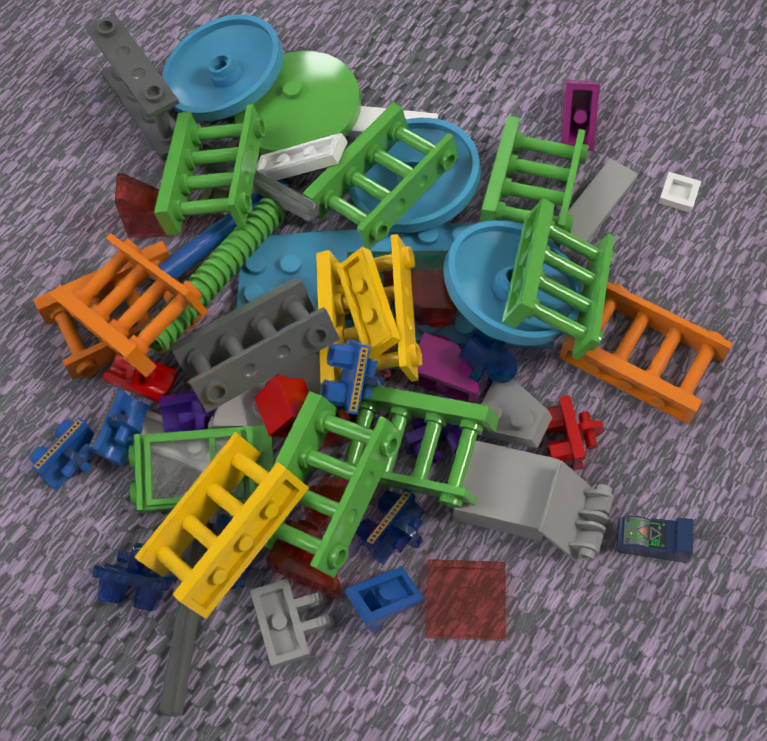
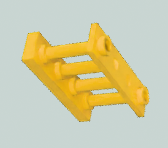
M395 234L391 235L392 254L373 259L378 272L393 269L394 285L384 287L388 302L395 300L396 318H394L401 341L398 342V351L381 354L374 360L378 361L376 371L399 366L410 381L413 382L419 380L418 366L422 365L421 350L415 338L410 268L415 267V259L411 247H406L399 235ZM330 250L316 253L318 310L322 307L327 310L340 340L333 344H347L348 339L360 341L356 327L347 328L345 326V315L349 313L350 308L336 268L342 262H338ZM329 346L319 351L321 384L324 379L340 381L342 368L327 364Z
M236 432L135 556L139 562L162 577L170 570L182 582L172 595L179 602L205 619L208 618L309 489L308 486L278 462L270 472L255 463L262 454ZM246 475L259 486L243 504L230 493ZM221 506L233 516V519L221 534L217 536L205 525ZM196 538L208 550L192 569L180 556Z

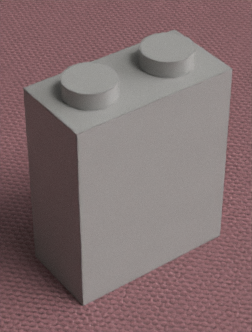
M475 441L463 488H467L477 498L476 506L462 503L461 508L447 506L454 509L452 520L542 541L543 535L538 532L541 516L544 513L551 490V482L555 476L560 459Z

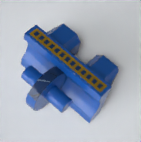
M351 339L347 340V344L329 345L327 364L342 368L340 381L324 379L320 395L343 411L358 414L361 397L371 398L373 385L384 386L386 378L376 374L378 361L368 359L371 346Z
M119 388L115 389L88 449L119 466L124 465L129 455V446L134 443V434L142 433V423L149 405L130 397Z
M79 417L74 422L63 420L55 429V436L58 439L49 449L45 446L38 447L29 456L30 461L33 463L31 468L55 491L77 469L86 475L92 470V467L86 460L93 453L88 447L94 433L88 424Z

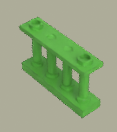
M392 103L343 152L339 163L329 166L303 192V195L318 203L320 214L316 217L320 220L333 209L356 223L364 247L371 250L378 241L383 240L387 236L389 230L445 171L450 170L459 158L454 136L447 133L437 145L431 143L409 130L403 108ZM402 141L426 156L413 168L387 152L397 142ZM379 163L404 179L390 191L366 177L365 174L375 164ZM352 187L360 188L381 201V203L369 215L342 199Z
M254 104L247 105L244 122L201 128L200 125L196 124L191 112L178 113L154 214L167 236L180 234L183 220L191 215L230 212L238 229L245 228L247 215L252 211L251 193L261 139L266 135L264 119L258 116ZM240 137L239 147L199 151L203 141ZM236 161L234 172L193 176L194 169H197L198 165ZM231 186L228 198L187 202L192 190Z
M507 116L482 206L480 222L508 220L524 223L525 217L531 211L506 206V202L501 201L502 197L508 198L510 195L540 201L544 198L555 205L562 206L560 217L553 215L552 220L555 221L556 226L571 233L574 216L567 214L578 164L585 165L589 145L583 144L585 130L579 129L576 144L573 146L526 137L523 132H518L520 118ZM523 149L572 159V163L569 169L518 159V155L513 153L514 151L520 152ZM515 172L564 181L567 182L565 192L515 183L512 182V178L507 176L508 174L514 175ZM554 241V244L560 248L561 244Z
M542 198L524 219L502 323L515 329L525 318L530 319L533 316L574 337L572 358L579 360L589 350L593 351L596 349L603 336V332L600 329L609 268L614 259V252H612L614 236L608 233L596 246H593L556 226L555 221L552 220L555 204ZM548 238L588 258L586 269L551 251L550 246L547 245ZM543 263L583 283L582 295L545 277V272L542 271ZM538 290L579 310L578 321L575 322L540 304V300L537 298Z
M373 385L371 398L361 397L359 413L355 424L369 429L373 415L378 414L379 410L390 412V415L393 417L391 423L402 432L399 438L400 447L407 421H411L412 417L424 419V422L427 423L412 477L392 472L399 451L398 447L396 453L390 457L378 484L438 497L439 503L454 508H461L462 503L476 506L477 498L467 488H463L477 435L482 434V430L496 433L499 417L490 406ZM448 423L459 425L462 433L448 483L444 484L427 480L441 429L445 428ZM350 439L344 462L357 466L365 444ZM335 475V479L347 484L349 483V480Z
M309 391L273 467L277 462L280 463L302 482H304L310 468L316 467L349 480V483L340 503L309 490L298 502L301 505L332 517L322 540L284 524V520L264 547L272 549L276 539H280L315 555L310 566L334 578L338 569L344 565L347 559L348 547L390 457L396 453L399 447V438L402 432L387 418L381 416L374 430L335 417L338 409L322 395ZM329 431L366 444L357 466L318 452Z

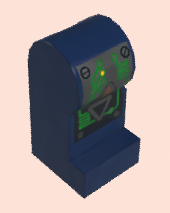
M632 515L620 517L617 526L616 549L619 553L686 563L693 553L694 519L678 517L676 521L656 518L648 519Z

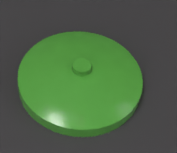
M315 51L285 53L282 68L276 81L269 91L254 103L258 116L264 119L266 126V135L261 139L259 153L263 155L338 133H342L344 137H347L355 126L361 110L360 91L352 71L342 61L328 54ZM246 109L234 115L236 123L244 122Z

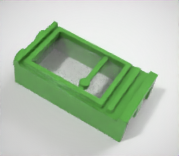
M264 424L144 435L134 434V445L129 446V463L131 468H135L136 482L130 485L132 505H137V511L143 514L172 511L235 432L262 454L255 463L270 472L276 461L273 454L272 439L275 436L268 435ZM245 475L230 494L245 504L259 485Z

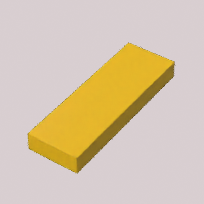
M362 246L336 266L360 343L371 346L369 358L374 360L401 341L371 250Z

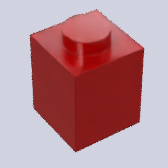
M280 375L268 380L265 384L266 387L254 396V400L268 435L287 437L309 390L304 379L287 378L284 375Z

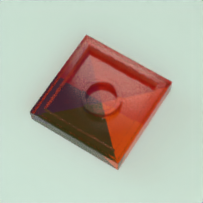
M428 559L426 639L505 642V562Z

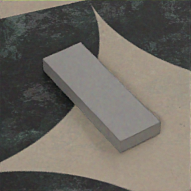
M610 158L569 209L567 215L574 216L571 234L589 242L635 183L638 173Z

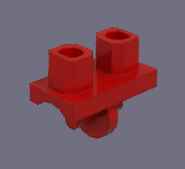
M116 354L112 366L105 372L102 378L106 383L160 404L159 397L169 395L179 373L176 369L151 360L157 367L145 377L121 356Z
M571 396L559 397L558 406L547 408L552 419L545 434L563 430L565 440L549 442L547 445L549 457L560 459L566 465H572L573 470L584 469L582 461L586 459L582 440H585L587 449L597 448L598 445L595 437L604 433L603 423L598 420H591L589 412L585 411L578 414L580 421L578 424Z

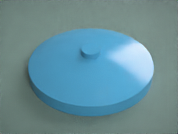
M252 15L224 16L198 27L174 48L163 69L162 78L179 100V104L173 106L174 110L178 113L191 112L195 121L220 120L244 111L248 104H254L261 99L276 81L283 64V47L273 27L265 20Z
M423 117L406 119L410 131L435 145L447 133L453 135L459 158L450 170L445 171L389 231L410 233L432 229L458 215L474 197L481 178L478 151L470 136L450 122ZM402 141L397 142L387 152L413 168L426 156ZM379 163L375 164L365 174L366 177L390 191L404 179ZM356 186L349 190L354 206L368 215L381 203V201Z
M496 220L471 225L456 237L444 261L443 274L445 285L450 298L461 314L475 327L489 336L515 345H542L562 336L564 332L533 316L530 319L525 318L515 329L502 323L523 225ZM548 239L547 245L550 246V250L569 260L565 253ZM543 263L542 271L545 272V277L582 295L581 282ZM540 290L537 292L540 304L575 321L580 312L579 310Z

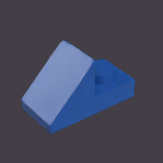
M403 566L350 586L344 591L365 625L373 633L377 632L390 617L414 608L424 599Z

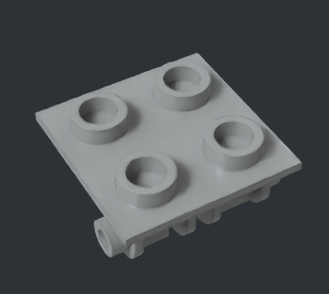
M559 461L555 476L551 482V490L544 513L541 516L538 532L576 563L582 564V560L593 561L594 556L600 553L603 534L606 530L602 524L608 523L609 517L606 514L610 513L611 505L614 501V495L611 494L612 488L599 484L597 489H593L563 461Z

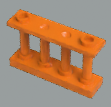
M110 233L106 239L118 252L80 291L75 289L73 293H70L59 284L50 295L71 316L142 375L147 377L157 367L146 356L150 351L148 347L187 306L203 317L209 311L199 301L203 295L189 281L185 280L181 284L141 255L142 251L131 240L126 238L122 242ZM128 262L135 267L98 306L94 304L89 308L92 305L91 299ZM147 276L155 281L117 321L113 319L110 323H107L111 319L109 315ZM166 291L175 296L137 337L133 335L129 340L127 339L130 335L128 331Z
M163 241L141 250V255L156 266L170 257ZM128 262L91 299L92 305L89 308L94 304L98 306L135 267ZM99 270L65 284L63 287L70 293H73L75 289L80 291ZM136 289L125 298L129 308L139 298ZM54 290L33 299L46 325L52 322L57 323L72 353V356L62 360L72 380L78 377H91L98 372L99 367L115 360L117 353L103 341L85 349L70 318L71 315L50 295ZM169 291L163 294L166 303L174 296ZM146 312L137 321L138 325L128 331L130 335L127 339L129 340L133 335L137 337L140 331L147 326V323L154 318H150L148 312ZM197 315V318L190 322V326L183 330V332L192 329L196 322L202 319L201 315Z
M607 282L600 330L604 329L614 310L634 319L615 353H609L597 347L593 351L589 350L579 360L572 358L575 338L568 335L563 342L559 358L689 425L702 402L701 399L693 394L711 359L713 358L722 363L733 343L724 339L721 334L715 331H707L628 292L617 283ZM646 326H649L666 336L647 370H642L630 364L627 359ZM681 342L699 352L680 387H676L662 380L660 375L678 343Z

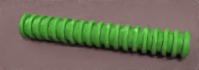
M262 198L258 205L252 209L251 213H248L245 228L238 229L236 226L233 232L215 249V252L195 271V274L191 275L189 282L203 295L199 301L204 307L209 305L210 300L217 296V293L223 289V286L230 281L236 272L241 269L242 265L248 261V258L255 253L267 237L273 233V230L285 219L284 211L277 202L269 198ZM172 296V297L169 299L168 303H166V304L161 308V311L172 301V299H173L175 296ZM187 306L154 340L149 348L159 353H166L170 345H173L177 338L183 334V330H186L190 326V322H193L197 315L200 314Z

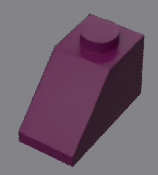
M563 79L561 99L562 144L575 146L578 131L581 129L585 130L583 144L589 145L588 150L594 151L600 84L597 81Z
M424 332L419 343L422 354V365L418 366L419 380L411 382L408 378V383L455 400L476 404L479 385L471 378L472 372L458 344L453 343L443 335L433 336Z

